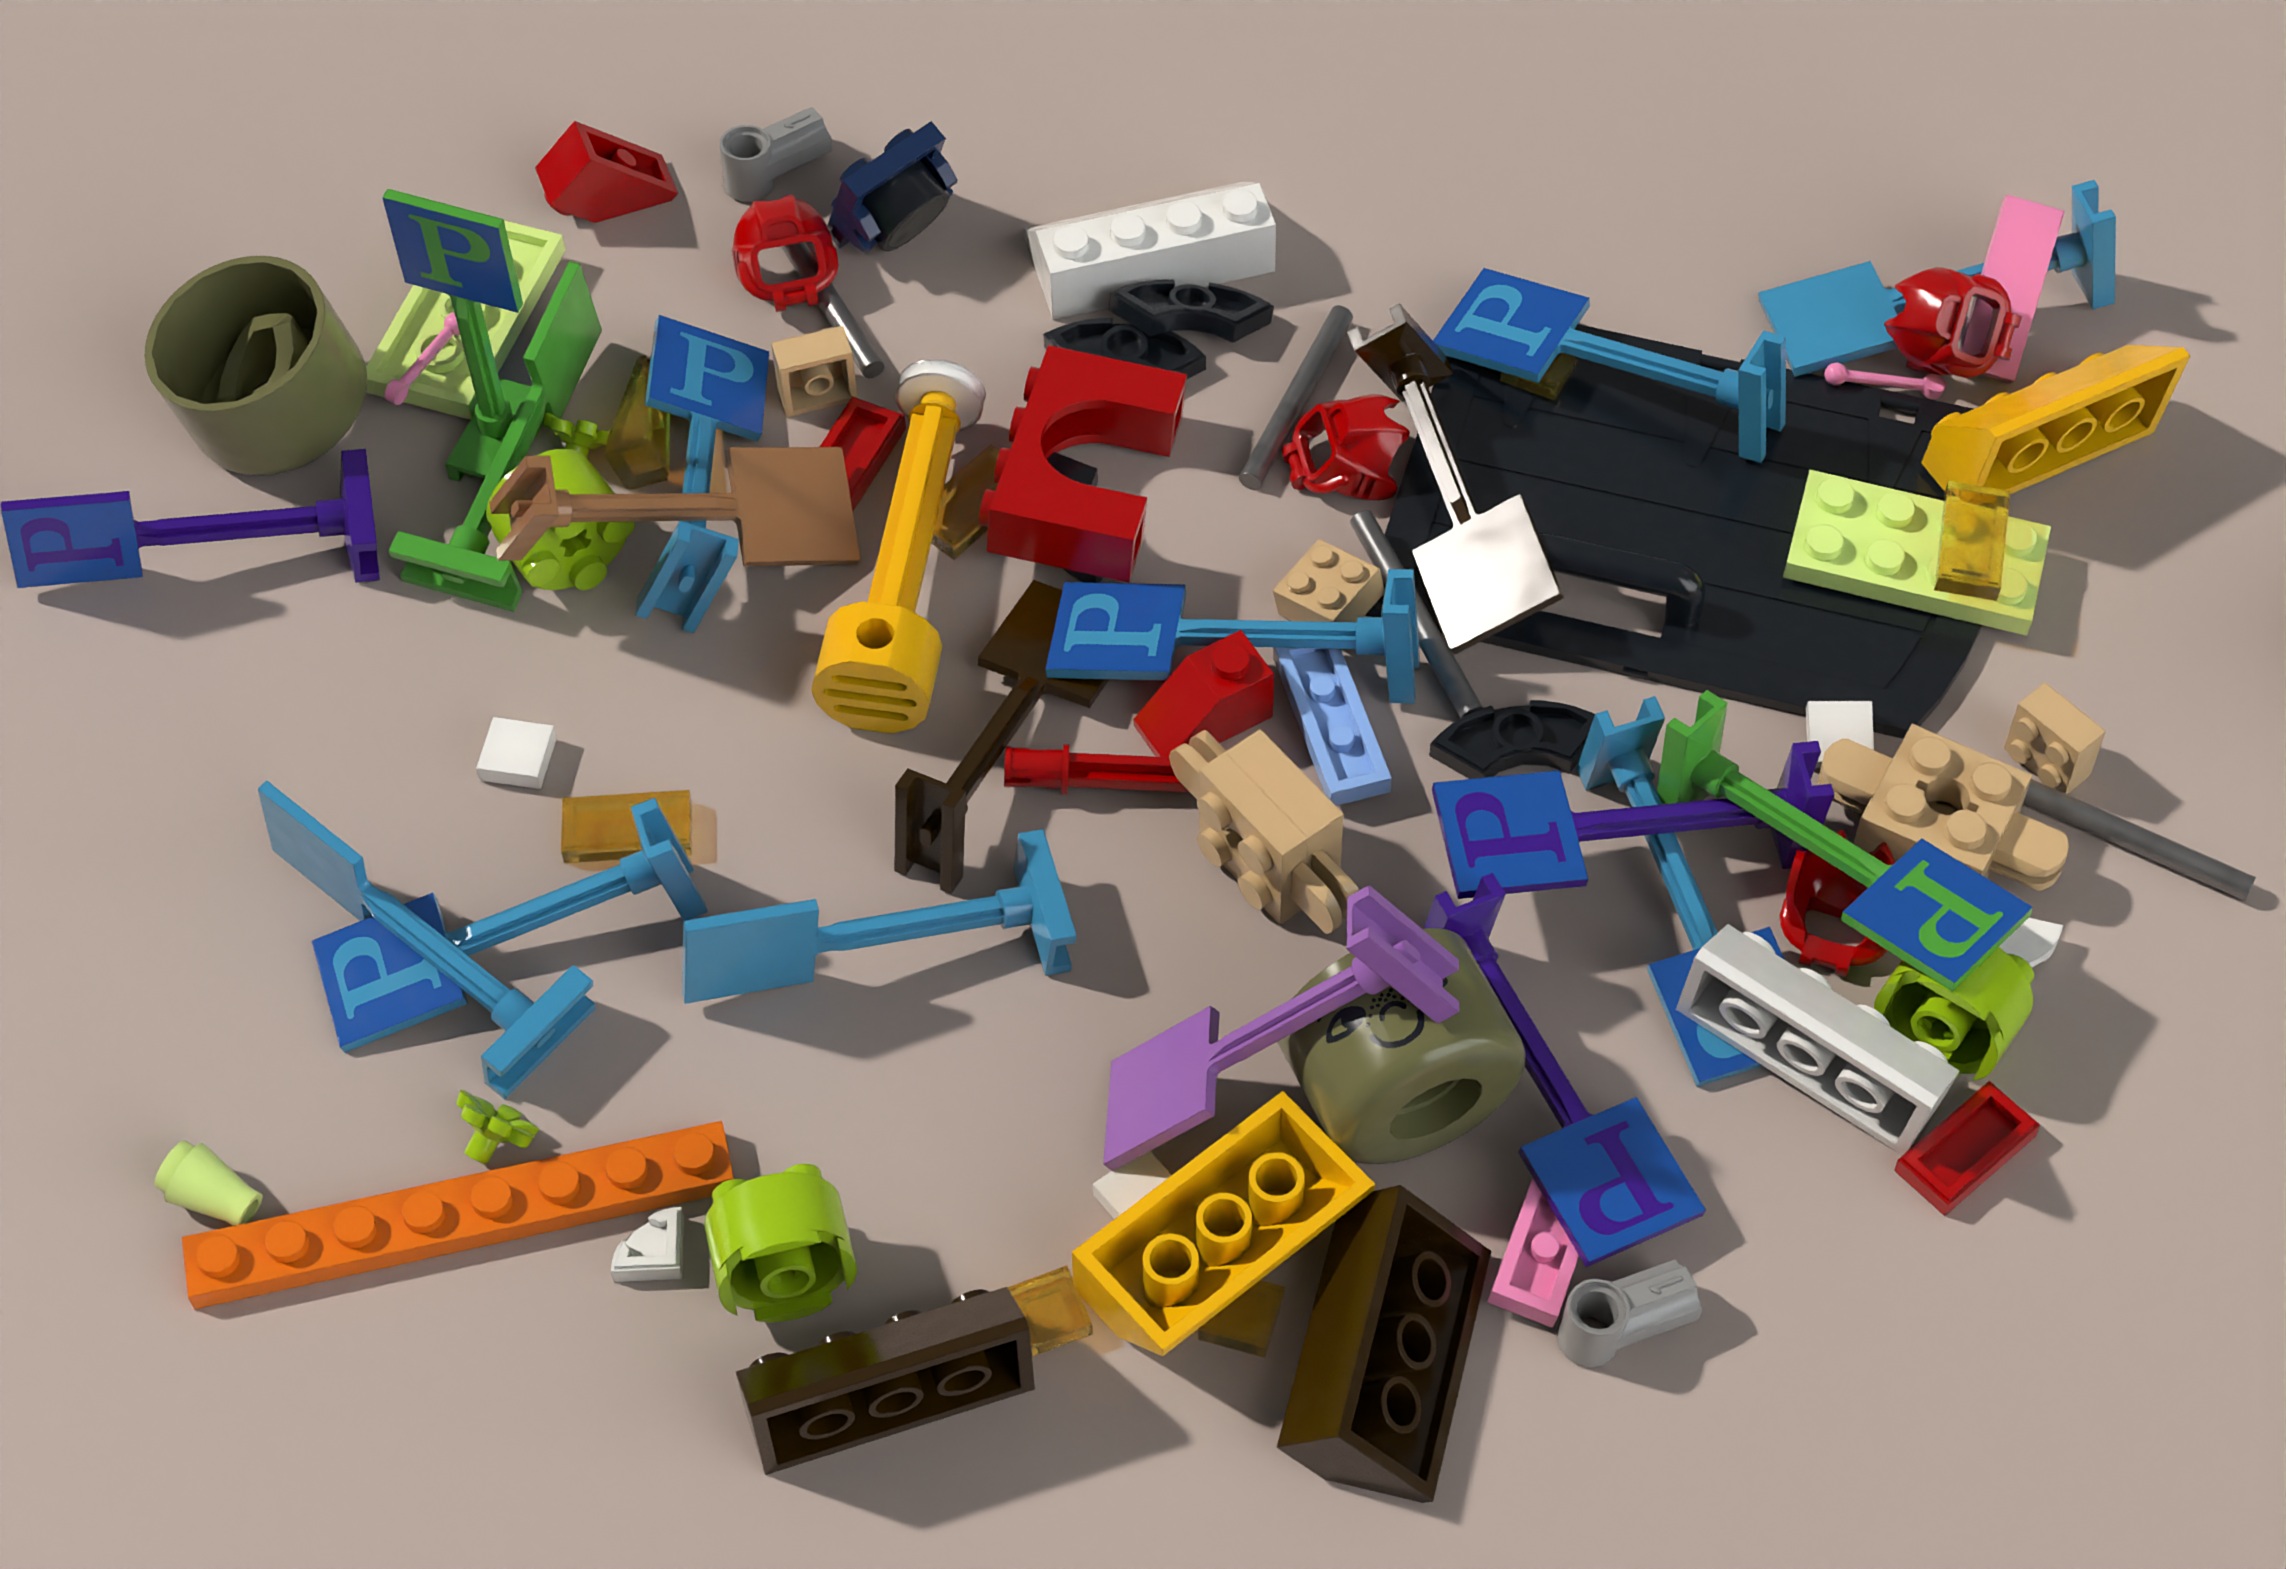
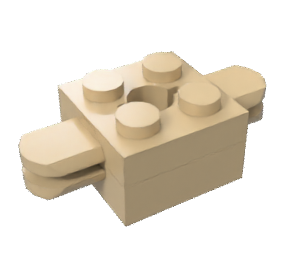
M1911 724L1893 758L1847 738L1831 744L1824 753L1817 785L1832 784L1835 794L1832 801L1862 814L1854 845L1867 853L1873 851L1882 842H1885L1896 863L1923 838L1985 878L1993 871L2037 891H2042L2052 886L2059 879L2067 858L2069 843L2064 832L2020 813L2033 776L2027 772L1915 724ZM1937 801L1950 803L1951 805L1956 807L1958 811L1954 810L1953 808L1947 805L1937 803Z
M1261 729L1227 751L1206 730L1193 736L1190 739L1189 745L1184 743L1170 751V764L1176 778L1197 799L1199 810V835L1197 836V841L1202 853L1214 866L1220 867L1223 865L1234 876L1247 902L1257 910L1264 908L1279 925L1303 910L1324 933H1332L1343 923V918L1347 920V897L1359 891L1357 885L1341 869L1344 814Z

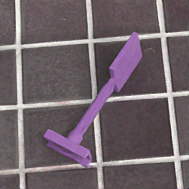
M1370 885L1347 897L1346 949L1355 956L1352 960V966L1231 1032L1219 1041L1220 1012L1210 1005L1111 1061L1103 1165L1114 1171L1214 1117L1216 1078L1221 1071L1237 1062L1245 1060L1365 993L1375 995L1392 986L1437 1024L1459 1013V1001L1443 988V979L1459 970V959Z

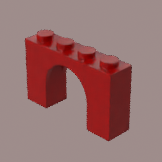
M1048 345L1040 368L1031 366L1024 388V401L1027 402L1026 407L1017 406L1014 410L1009 431V442H1013L1011 449L1002 447L999 451L994 472V483H998L996 490L986 489L983 495L979 512V525L988 527L986 552L1130 583L1143 542L1147 497L1079 483L1059 473L1047 459L1053 452L1058 453L1068 447L1086 443H1103L1170 457L1183 417L1187 374Z

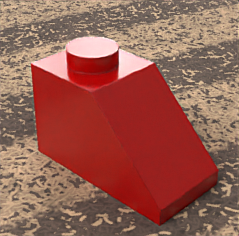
M574 121L535 167L545 192L544 197L550 207L562 215H574L593 223L670 202L678 194L662 154Z
M1239 630L1188 655L1135 716L1134 727L1156 757H1169L1170 751L1184 743L1189 745L1190 739L1203 730L1208 731L1220 744L1273 717L1274 673L1243 631Z

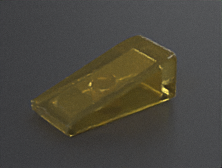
M646 355L637 357L605 448L606 459L626 489H636L666 481L669 475L670 413L645 405L650 358H647Z

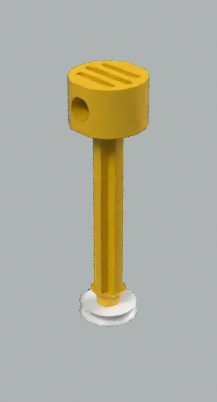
M922 360L910 364L901 372L895 399L899 410L909 419L910 425L868 601H860L840 607L828 619L811 692L816 704L829 717L853 729L889 734L913 729L926 718L943 645L938 631L924 617L915 612L956 433L972 427L980 420L986 397L983 383L973 372L949 361Z

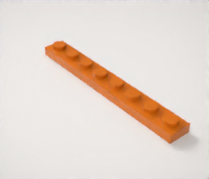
M717 1121L184 1236L181 1238L188 1299L195 1310L712 1197V1192L716 1186L727 1180L734 1179L723 1122Z

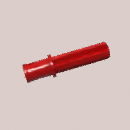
M1063 744V750L1006 746L1004 787L1007 788L1042 787L1046 789H1061V795H1067L1068 787L1188 792L1184 785L1176 778L1169 757L1069 753L1070 744Z

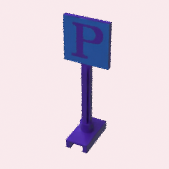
M366 449L341 451L340 499L316 501V506L138 522L134 520L129 491L1 502V514L17 588L143 577L139 548L144 546H166L319 532V537L344 535L355 583L380 581Z
M1819 742L1793 743L1777 788L1767 790L1819 823L1824 824L1835 794L1832 784L1812 786L1811 778L1821 753ZM1560 770L1434 782L1432 786V794L1458 899L1473 898L1481 877L1490 873L1495 875L1506 894L1587 886L1588 875L1579 842L1754 825L1757 829H1771L1782 869L1792 868L1797 850L1804 852L1808 850L1727 798L1575 813L1570 809Z
M1490 873L1481 877L1473 901L1456 907L1447 891L1435 895L1424 928L1450 930L1465 940L1522 1040L1526 1055L1524 1066L1562 1129L1520 1146L1518 1154L1587 1268L1702 1217L1706 1209L1637 1097L1594 1115L1587 1112L1496 962L1499 956L1489 937L1506 893L1495 875Z

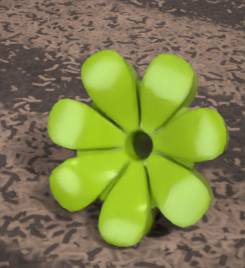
M544 413L543 425L554 431L555 435L560 436L561 441L566 443L565 449L578 451L584 454L586 458L589 450H595L601 446H616L621 436L620 433L613 430L597 429L598 425L590 421L578 420L575 426L570 421L560 419L550 413Z
M460 1090L456 1105L463 1110L460 1117L475 1129L464 1150V1153L473 1160L488 1164L499 1142H510L518 1147L527 1148L540 1130L531 1122L519 1120L522 1113L511 1106L502 1104L496 1111L494 1106L487 1100L473 1096L465 1090Z

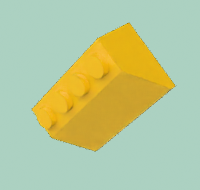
M2129 344L2107 354L2095 353L2087 357L2078 366L2059 374L2055 372L2047 373L2038 378L2032 385L2014 393L2002 392L1993 396L1984 405L1963 414L1954 412L1945 416L1932 429L1931 440L1921 463L1955 504L1978 509L2154 433L2191 355L2184 347Z
M1282 1091L1071 1252L1073 1288L1119 1338L1164 1356L1375 1190V1183Z

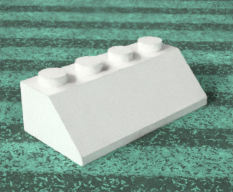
M1239 182L1024 228V238L1053 320L1108 308L1110 293L1136 283L1174 279L1175 287L1184 284L1206 287L1209 285V282L1220 284L1275 272L1276 223L1260 183Z
M1729 924L1702 946L1695 956L1676 1007L1677 1011L1902 1156L1911 1148L1959 1073V1070L1948 1064L1943 1053L1934 1046L1922 1041L1913 1042L1891 1028L1888 1020L1877 1010L1867 1005L1853 1004L1833 991L1830 983L1817 972L1807 968L1798 969L1776 955L1772 946L1760 936L1751 932L1741 933Z

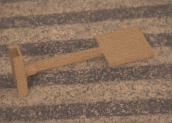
M729 447L725 451L731 493L570 494L566 489H555L550 456H525L489 502L491 514H509L511 531L496 548L498 561L522 560L549 527H568L570 522L734 521L737 525L743 566L857 565L861 561L842 447Z

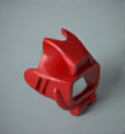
M792 194L775 201L758 200L752 202V205L745 211L737 224L731 252L737 278L746 291L761 300L772 301L775 312L787 310L786 306L807 302L808 306L819 304L817 293L832 283L838 272L839 262L830 230L823 217L815 208L807 202L795 198ZM806 241L813 244L818 268L815 276L771 285L765 284L762 280L758 261V253L761 250Z
M1935 267L1919 272L1895 285V288L1902 293L1906 305L1900 314L1885 321L1884 326L1902 354L1906 357V368L1926 374L1955 375L1971 378L1985 373L1998 358L2010 360L2013 349L2009 348L2014 329L2019 328L2022 316L2011 313V301L2008 293L1994 278L1981 274L1969 276L1952 269ZM1972 296L1982 299L1993 308L1986 340L1981 352L1976 355H1970L1958 349L1959 338Z
M1369 394L1349 400H1334L1320 403L1305 413L1295 427L1292 442L1282 448L1284 461L1290 464L1292 471L1289 475L1292 487L1296 490H1303L1306 487L1308 490L1320 494L1337 492L1361 500L1380 501L1392 497L1397 491V484L1388 475L1389 467L1398 448L1408 439L1410 431L1387 417L1384 410L1394 408L1400 400L1380 394ZM1326 431L1332 454L1317 470L1310 454L1309 440Z
M1843 830L1835 832L1847 840ZM1882 842L1873 851L1869 852L1870 855L1887 865L1895 864L1892 853L1885 842ZM1797 850L1787 883L1786 898L1783 901L1779 915L1780 926L1788 941L1801 951L1799 964L1811 967L1812 963L1834 969V974L1847 977L1850 966H1864L1873 963L1883 957L1888 950L1868 937L1855 947L1831 942L1808 933L1805 926L1807 911L1815 910L1842 918L1843 911L1868 889L1865 885L1809 850L1806 852Z

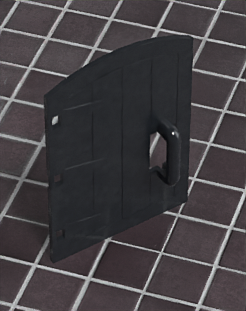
M1580 324L1574 329L1724 372L1727 368L1738 371L1744 362V359L1738 362L1702 354V350ZM1560 353L1556 356L1539 383L1447 356L1453 375L1434 384L1431 396L1478 514H1482L1521 494L1525 499L1554 572L1666 597L1665 623L1660 638L1545 611H1538L1480 642L1704 693L1708 690L1718 697L1805 717L1808 701H1872L1873 732L1904 739L1911 724L1920 727L1930 716L1963 669L1983 625L1783 578L1809 470L1954 503L1921 462L1931 440V431L1934 426L1951 413L1959 412L1963 414L1973 410V408L1846 381L1839 386H1833L1828 384L1823 376L1807 373L1794 377L1792 370L1786 369L1785 425L1781 431L1766 427V456L1759 463L1739 457V409L1718 404L1716 397L1565 353ZM1882 407L1915 414V422L1912 424L1880 417V409ZM1417 433L1385 536L1403 568L1414 570L1415 589L1440 633H1443L1412 550L1450 531L1453 528V522ZM2002 498L1978 509L2002 514ZM1384 595L1365 616L1381 617Z

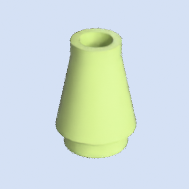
M185 1140L178 1143L166 1156L156 1174L154 1182L155 1187L165 1193L164 1199L166 1202L228 1222L233 1226L249 1223L258 1211L263 1198L261 1193L244 1182L204 1143L194 1146Z

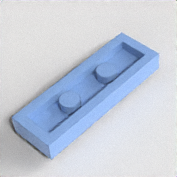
M1273 647L1274 662L1325 795L1338 806L1390 793L1392 781L1390 772L1341 649Z

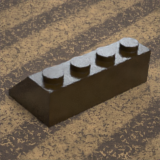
M1402 1185L1373 1191L1337 1219L1331 1235L1276 1448L1324 1480L1420 1503L1433 1502L1491 1250Z
M1007 1287L991 1292L984 1289L972 1290L958 1296L949 1305L924 1313L918 1310L905 1311L891 1317L882 1326L857 1334L850 1331L834 1333L822 1339L815 1347L790 1355L781 1352L767 1354L756 1359L748 1368L735 1371L765 1475L1035 1390L1030 1329L1023 1312Z

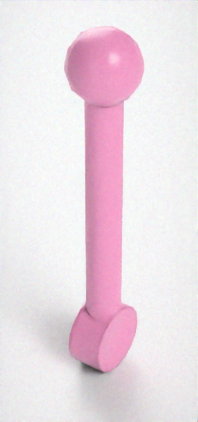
M454 312L446 316L444 329L399 380L393 379L389 382L384 394L387 401L395 405L402 404L408 395L409 386L453 335H460Z
M1838 362L1831 363L1824 373L1825 380L1833 386H1839L1846 381L1918 390L1930 399L1940 398L1946 388L1945 380L1937 374H1928L1924 379L1847 370L1844 365Z

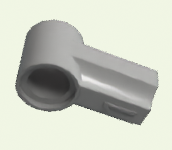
M811 107L764 129L753 125H739L726 131L720 139L723 187L727 195L742 202H753L763 199L772 191L775 177L831 152L832 139L820 114Z
M1676 1260L1613 1282L1597 1278L1584 1280L1576 1285L1568 1296L1558 1328L1557 1340L1560 1350L1569 1360L1577 1365L1586 1367L1602 1366L1612 1360L1619 1348L1697 1321L1702 1312L1697 1285L1687 1266L1679 1265ZM1580 1318H1595L1601 1321L1606 1328H1591L1584 1324Z

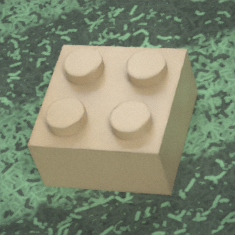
M844 326L823 329L771 342L777 387L786 417L849 402L852 396L858 398L853 354Z
M1321 539L1316 541L1272 590L1279 615L1291 621L1357 622V618L1364 617L1385 593L1380 568Z
M2044 682L2018 703L2004 749L2009 752L2016 762L2025 765L2037 775L2044 785L2068 795L2091 775L2106 730Z

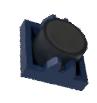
M932 121L914 133L910 128L901 131L888 142L884 148V153L870 162L866 158H861L843 172L839 179L841 186L838 195L831 203L833 210L827 225L832 240L839 249L851 242V244L864 253L874 248L876 244L887 252L895 250L925 230L944 210L950 196L953 194L951 187L957 183L958 179L948 161L941 154L946 138Z

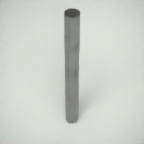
M805 242L780 246L801 279L816 275L818 270L816 259ZM831 283L827 288L817 293L818 306L833 328L844 326L852 350L853 360L864 377L868 379L877 377L884 370V363Z
M1340 305L1332 307L1239 475V481L1245 487L1252 490H1257L1261 487L1353 319L1351 311L1346 307Z
M1363 510L1351 518L1350 524L1373 565L1380 568L1382 581L1386 586L1388 569L1404 568L1371 510ZM1415 589L1419 646L1460 718L1482 709L1480 701Z
M2031 779L2024 804L2244 901L2246 900L2256 879L2255 876Z

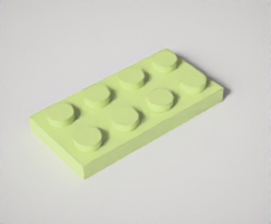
M504 221L523 305L519 312L516 313L481 303L498 373L566 251L563 235ZM416 285L412 286L366 366V393L385 398L384 394L389 382L393 379L399 380L444 329L446 316L454 312L449 295ZM453 335L409 386L408 395L404 403L471 420L475 413L477 399L460 335Z
M1809 470L1783 578L2027 636L2033 620L2051 526Z

